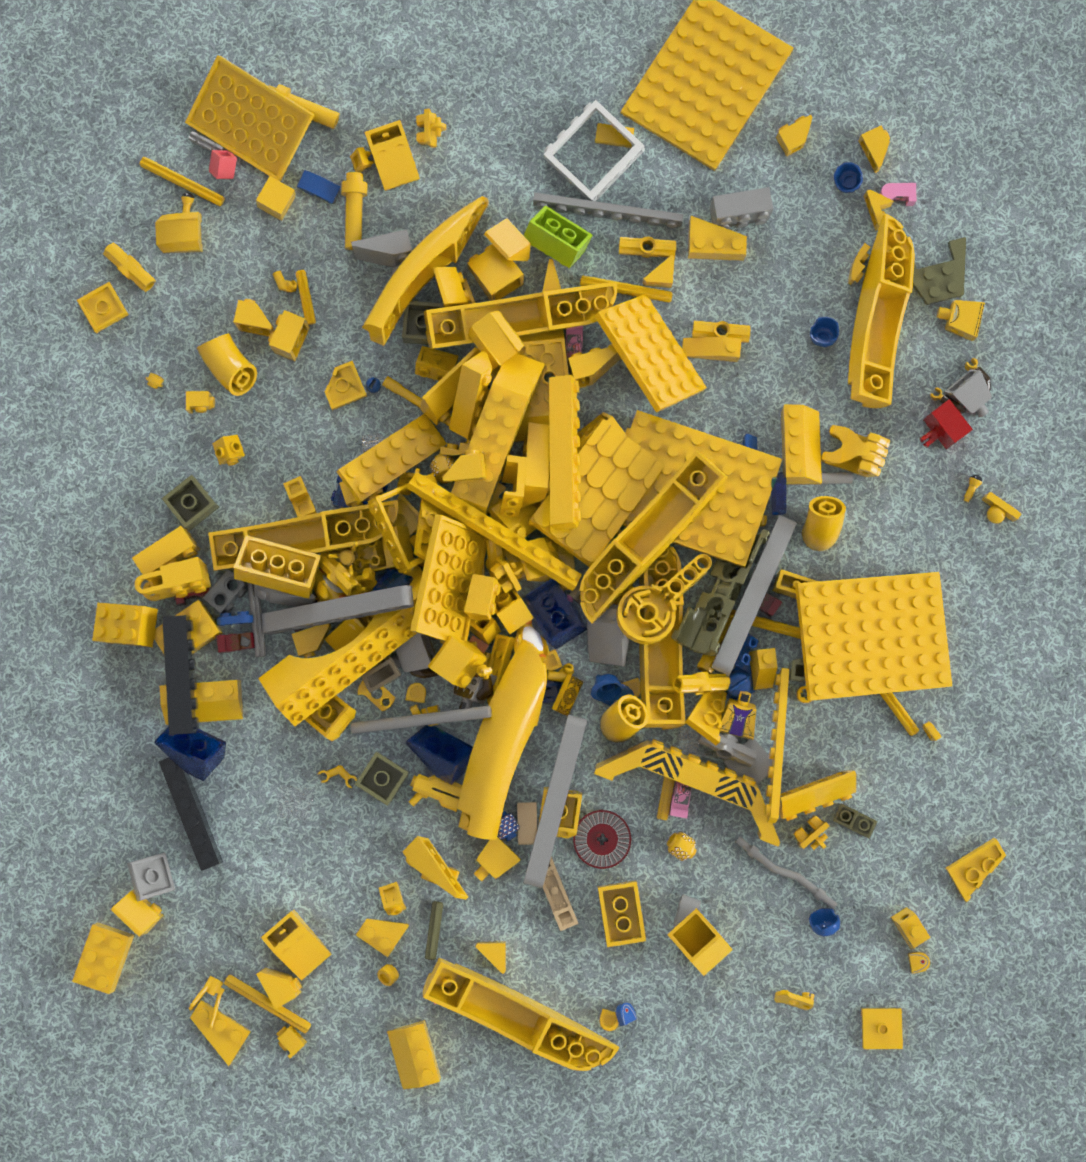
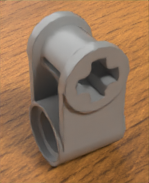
M682 894L673 923L674 928L678 925V922H682L696 908L699 910L701 900Z

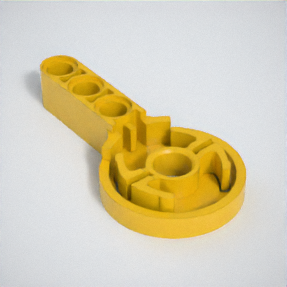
M706 554L696 556L663 586L652 584L651 586H638L627 591L621 598L616 610L617 623L622 633L630 640L640 644H654L663 640L670 633L675 623L677 610L675 601L708 572L712 565L711 558ZM697 563H702L705 568H700ZM684 575H689L692 580H687ZM670 587H676L678 592H673ZM647 608L651 610L653 618L650 620L643 619L640 615V609Z

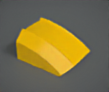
M199 212L162 215L155 222L156 245L163 253L203 252L201 240L202 214Z
M499 311L486 314L473 324L468 332V335L480 352H487L493 369L501 366V364L519 352L524 346L522 340Z
M336 695L304 720L324 737L334 741L340 737L342 732L355 718L356 710Z
M544 787L539 822L549 787ZM568 791L556 837L570 838L577 835L582 792Z

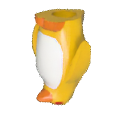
M321 568L318 569L313 587L318 602L348 597L326 577L327 574Z
M532 620L517 629L513 645L514 652L517 651L523 640H527L540 651L541 654L539 656L543 663L546 656L549 655V647L546 640L534 629Z

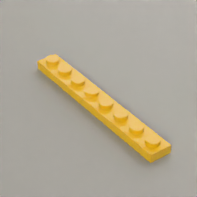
M781 668L779 674L775 676V685L778 688L773 698L776 710H773L772 722H775V728L771 730L770 737L774 742L769 752L772 766L768 768V778H771L770 785H767L766 797H769V804L765 806V816H768L767 823H776L779 819L789 682L788 668Z

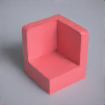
M212 150L209 172L216 179H233L237 157L229 150Z

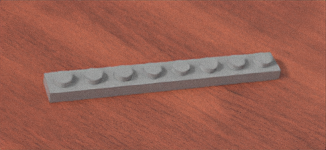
M534 193L533 205L538 209H542L546 205L549 208H555L558 212H566L568 210L574 211L577 215L589 213L597 218L610 216L613 220H622L624 218L629 219L633 223H640V221L648 222L649 225L653 226L665 224L668 228L681 227L684 215Z

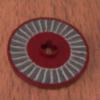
M596 810L586 814L578 822L577 835L573 836V844L577 855L587 865L598 869L611 868L618 865L627 856L631 847V832L627 823L618 814L608 810ZM601 834L608 838L604 845H600V841H597V837H600Z

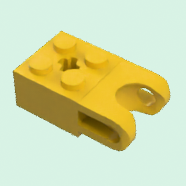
M199 557L160 566L159 571L140 575L135 580V589L149 601H158L173 596L181 598L187 596V593L194 591L195 593L205 592L206 588L211 587L207 565ZM147 580L148 582H146V583L144 584L143 589H142V588H141V583H142L143 581Z

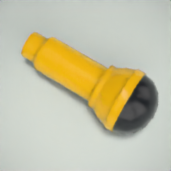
M186 192L181 196L183 204L182 213L190 212V207L194 202V196Z
M974 474L969 478V487L963 501L969 503L976 488L982 484V478L979 475Z

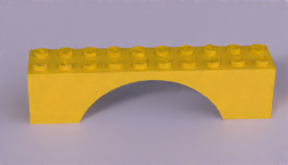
M418 565L406 571L397 572L383 583V589L405 585L412 586L414 607L375 614L369 625L353 641L339 650L315 658H299L288 655L258 678L274 705L294 727L417 634L410 631L423 573Z

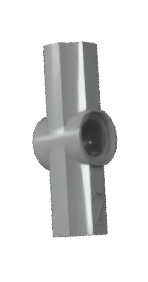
M719 733L720 743L717 746L699 734L698 742L715 750L718 757L722 759H733L749 768L756 759L757 752L738 743V739L731 734L722 735Z

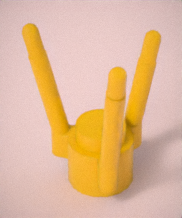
M358 542L354 543L351 550H345L341 554L328 555L329 558L340 559L343 565H347L350 576H353L354 573L353 563L356 559L354 553Z
M211 975L189 1007L191 1011L206 992L212 996L217 993L209 1023L210 1029L213 1027L221 996L225 991L222 988L224 983Z

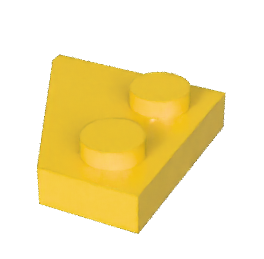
M367 918L356 936L388 957L409 927V924Z

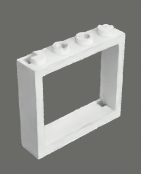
M595 100L593 103L590 102L585 106L581 116H576L571 121V126L567 130H562L557 136V141L554 144L550 143L545 148V153L543 154L544 159L590 201H597L645 151L644 145ZM597 111L633 147L590 191L553 155Z

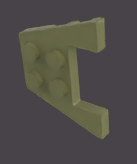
M966 237L948 242L953 259L951 261L920 269L916 268L914 261L913 287L926 306L964 295Z

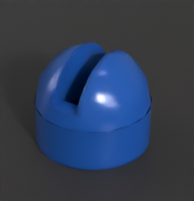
M371 377L366 381V388L369 392L377 393L381 389L379 379ZM373 380H375L376 382H375V384L373 385L372 389L369 388V387L371 386Z

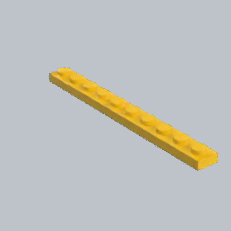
M416 472L406 487L410 491L573 591L582 576L581 573L420 473Z

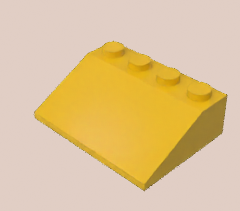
M844 770L781 793L780 818H786V821L797 818L798 813L804 812L809 814L816 811L815 807L820 805L825 808L833 805L834 800L841 799V801L852 798L851 794L856 793V772Z

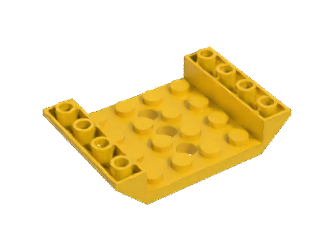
M563 329L519 336L524 346L517 354L544 363L545 367L531 396L514 442L524 441L529 422L549 425V383L545 381L544 376L547 373H552L555 377L569 375ZM501 366L492 368V383Z

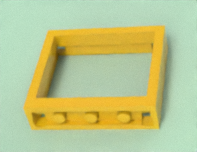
M433 473L425 476L437 484ZM408 484L368 501L369 510L376 519L377 528L384 537L385 546L390 551L393 564L399 573L425 561L418 557L408 562L381 501L409 490L406 488Z

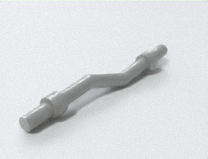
M740 836L735 841V843L747 851L746 854L758 860L771 872L798 881L813 893V897L818 901L821 900L831 909L836 907L837 903L826 895V891L821 887H816L800 873L776 866L761 854L755 845L751 846Z

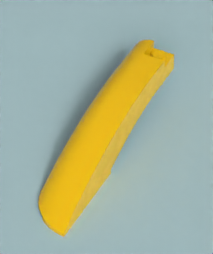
M481 196L447 218L428 234L400 264L384 287L362 326V329L369 332L371 341L384 346L410 302L435 277L433 268L446 267L451 262H457L489 204L488 198Z
M527 640L521 642L495 690L489 704L492 716L490 718H483L464 776L457 809L462 811L458 827L466 830L468 835L476 838L497 839L512 777L524 747L534 727L538 725L546 690L547 671L546 665L542 663L539 656L541 654L540 651Z

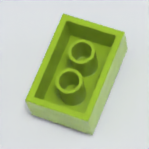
M545 205L529 221L523 236L531 243V246L536 247L545 255L552 257L561 265L570 269L586 251L593 235Z

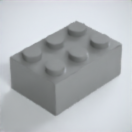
M769 187L713 196L710 205L712 223L726 229L732 226L743 228L750 223H755L756 225L765 224L773 211Z

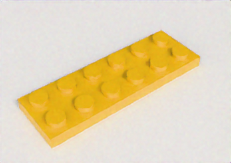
M423 414L336 472L357 502L361 503L440 450V447L447 445V443L430 419Z

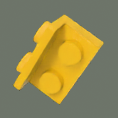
M422 346L416 360L415 374L440 381L456 366L458 355Z

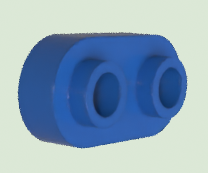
M249 611L237 612L238 616H232V613H221L220 617L216 618L217 626L254 623L253 615H249Z

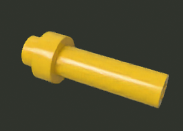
M281 84L277 88L270 86L314 114L312 121L335 129L340 113L290 94L291 88Z
M359 172L346 173V181L341 182V195L346 197V250H353L351 242L362 240L363 197L367 196L368 183L363 181V174Z

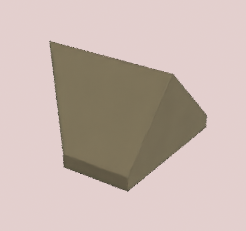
M388 655L363 674L361 678L369 693H372L395 681L401 676V673L392 657Z

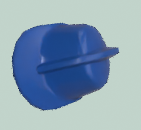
M750 663L749 665H743L742 669L737 667L732 669L728 676L730 678L729 689L725 691L727 693L726 698L738 700L740 691L754 693L756 690H753Z
M598 674L595 685L591 689V696L594 699L609 706L622 696H634L632 689L620 683L613 674Z

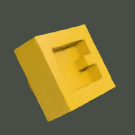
M398 882L379 887L383 907L388 915H398L403 910H406Z

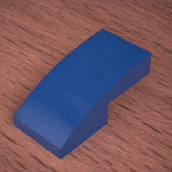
M304 170L296 186L312 196L315 195L330 204L334 202L340 186L306 170Z

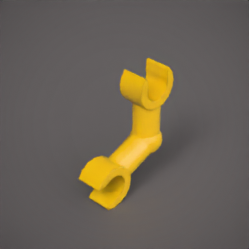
M342 765L318 772V774L325 773L327 775L326 780L321 781V783L327 782L331 777L338 774L345 780L346 786L352 788L349 784L350 778H353L355 781L358 780L356 776L350 775Z

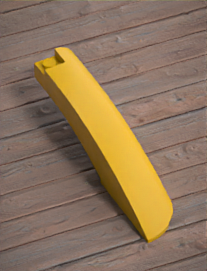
M888 214L883 215L867 265L856 312L850 351L848 384L852 385L851 399L861 402L862 407L883 408L891 405L898 339L908 299L913 289L915 260L913 243L911 238L907 237L902 230L904 228L902 224Z
M617 282L543 291L493 301L424 311L427 341L431 349L474 343L468 335L470 327L486 314L493 311H499L518 336L589 325L597 322L594 316L599 311L613 306L617 295Z
M695 451L659 494L613 539L586 571L579 590L580 604L585 616L592 624L667 549L727 479V476L700 452Z
M398 500L382 502L392 527L398 515ZM369 504L208 533L214 571L234 568L246 535L314 554L353 547L355 542H358V546L370 544L383 537L377 528L374 515L369 510Z
M669 545L639 577V586H651L652 584L663 586L682 570L680 558L674 547ZM670 587L673 592H678L676 587ZM683 595L675 601L677 609L676 618L670 633L663 640L654 644L639 643L641 701L645 704L649 715L648 723L644 728H662V730L679 728L686 724L684 693H677L673 689L674 677L683 675L682 645L671 638L674 629L678 630L683 620ZM647 608L640 609V615L643 619L650 620L653 618L651 610Z
M439 958L432 973H429L422 994L423 998L474 1020L531 1050L532 1053L569 1069L588 1071L599 1065L603 1066L614 1057L619 1049V1046L572 1019L457 963L453 964Z

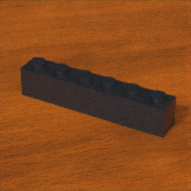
M187 615L162 617L169 735L197 733L196 729H199V719L195 715V709H198V700L194 698L197 681L196 678H193V670L196 669L195 659H192V651L195 649L194 640L191 639L193 621Z
M176 754L159 761L200 870L203 871L223 863L182 755Z

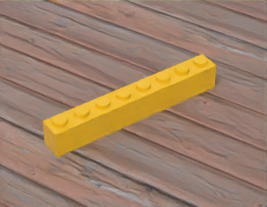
M572 375L549 377L550 525L555 530L578 528V521H581V513L578 509V503L581 501V495L578 491V484L581 482L580 473L578 472L580 456L577 447H580V438L577 435V429L580 428V421L577 417V411L580 409L579 400L577 399L579 383Z

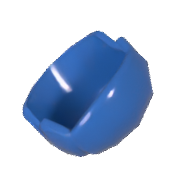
M846 162L837 167L834 173V181L838 190L844 193H853L860 188L863 182V175L858 165Z
M827 316L816 319V322L810 329L811 341L823 348L833 345L839 336V324L835 319Z
M822 908L810 914L809 922L813 932L822 937L831 936L840 929L839 915H835L833 909Z

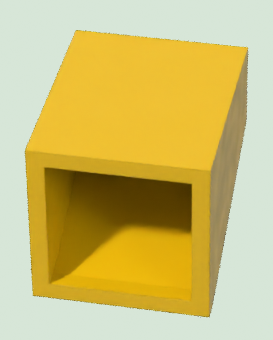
M493 244L487 246L484 249L485 252L480 255H473L469 262H467L468 269L490 301L502 299L524 284V274L513 260H507Z
M697 908L667 934L703 976L733 950Z

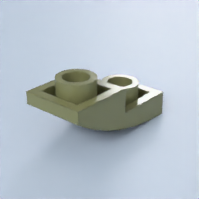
M842 803L833 820L868 839L871 838L878 821Z

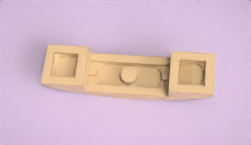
M551 857L543 889L558 927L562 931L579 923Z

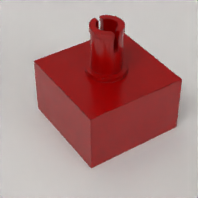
M949 399L923 419L930 428V431L920 437V441L922 443L929 439L923 444L928 448L929 445L938 439L947 450L973 429Z

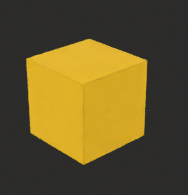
M269 176L256 199L257 208L282 221L295 199V190Z
M514 589L507 593L501 591L496 596L494 602L496 603L495 614L509 634L534 618Z

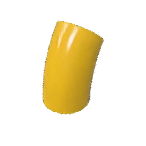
M229 333L197 347L208 369L232 395H243L253 387L257 379V369L239 351Z
M819 496L809 502L807 518L802 528V538L806 546L815 551H824L835 544L841 533L846 506L841 500L830 496Z
M633 695L622 696L603 713L600 720L601 732L609 741L614 743L627 741L646 726L649 719L648 710L639 698Z

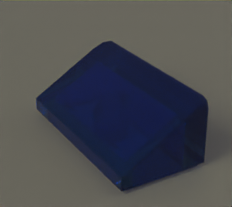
M779 472L777 477H773L771 480L772 515L786 514V477L783 472Z

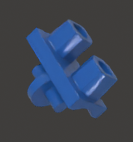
M749 633L734 664L739 669H742L743 665H749L751 656L748 655L750 649L756 648L759 642Z

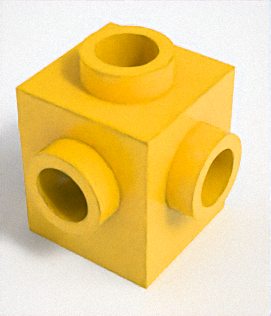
M238 435L223 436L212 443L219 465H235L239 463V459L245 456Z

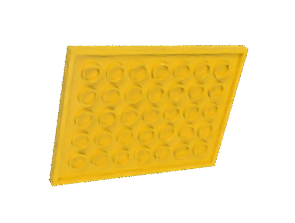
M693 0L621 110V114L715 171L794 48L716 0Z
M637 410L628 438L665 464V466L622 526L627 527L659 494L692 454L698 451L714 463L727 476V479L672 543L745 568L782 459Z
M939 572L795 584L808 701L952 687Z

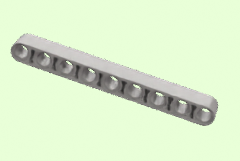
M781 515L778 516L711 668L728 676L730 675L797 522Z
M397 586L261 614L262 633L265 635L278 634L414 607L412 586Z
M572 715L567 717L526 870L524 884L543 888L587 719Z

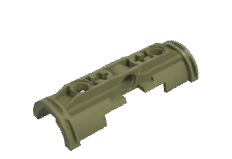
M763 529L761 534L756 535L745 568L717 558L710 575L718 579L711 594L702 592L695 609L688 607L679 629H674L671 636L673 640L703 655L715 656L717 654V650L720 648L718 640L761 545L767 542V538L770 535L768 530ZM710 624H717L713 632L707 631Z

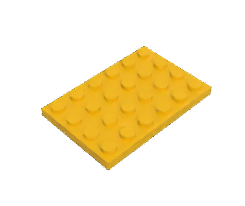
M217 55L185 123L268 176L281 181L314 114L227 59Z
M641 295L599 311L594 316L656 413L707 388L648 297Z
M435 514L410 631L442 641H446L452 635L467 642L471 619L464 612L472 575H481L487 549L485 536L461 522Z

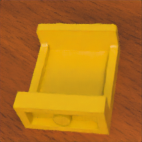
M507 455L502 482L512 483L513 492H504L500 515L519 517L524 498L527 457Z

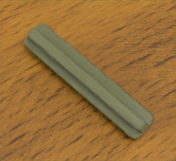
M433 901L431 906L425 959L435 960L437 956L443 903L439 901Z

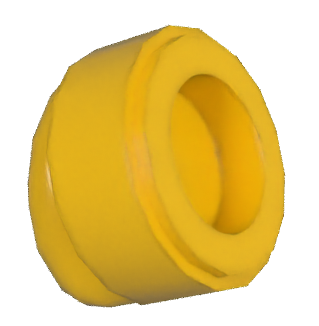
M390 964L384 965L377 973L380 982L386 986H391L399 978L397 969Z

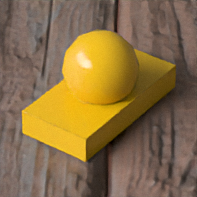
M992 492L987 493L982 501L991 506L987 511V518L994 524L1001 523L1005 517L1014 522L1021 516V512Z

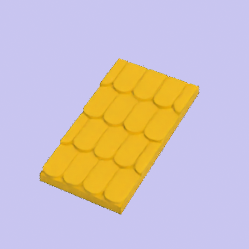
M604 419L578 452L580 456L578 472L581 478V482L578 484V491L581 495V501L578 503L581 521H578V528L555 530L550 525V492L528 521V523L588 567L601 555L665 466V464L657 460L645 449H642L641 446L626 437V435L614 426H611Z

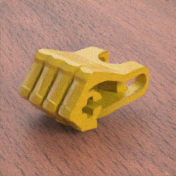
M832 425L829 433L832 437L840 440L842 446L834 452H823L821 461L830 466L864 477H878L881 473V469L878 467H883L885 464V459L883 458H886L888 450L885 448H888L890 440L871 432L867 437L856 434L849 428Z

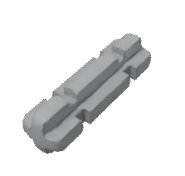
M191 131L188 138L191 142H196L197 145L209 151L224 150V147L204 135L200 136V133L196 131Z

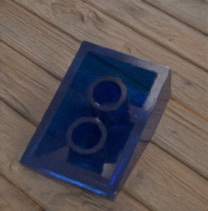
M550 579L523 597L546 640L553 648H560L587 630V626L560 583L554 579Z
M425 725L406 741V745L441 780L452 785L466 773L473 746L436 726Z
M168 726L155 740L154 744L187 774L204 781L225 758L226 741L200 729H196L197 733L169 735Z

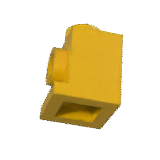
M186 391V411L189 414H193V410L197 413H206L207 410L215 408V397H212L209 391Z
M291 1025L288 1028L284 1026L276 1033L279 1046L284 1051L288 1050L290 1052L288 1055L290 1059L307 1043Z

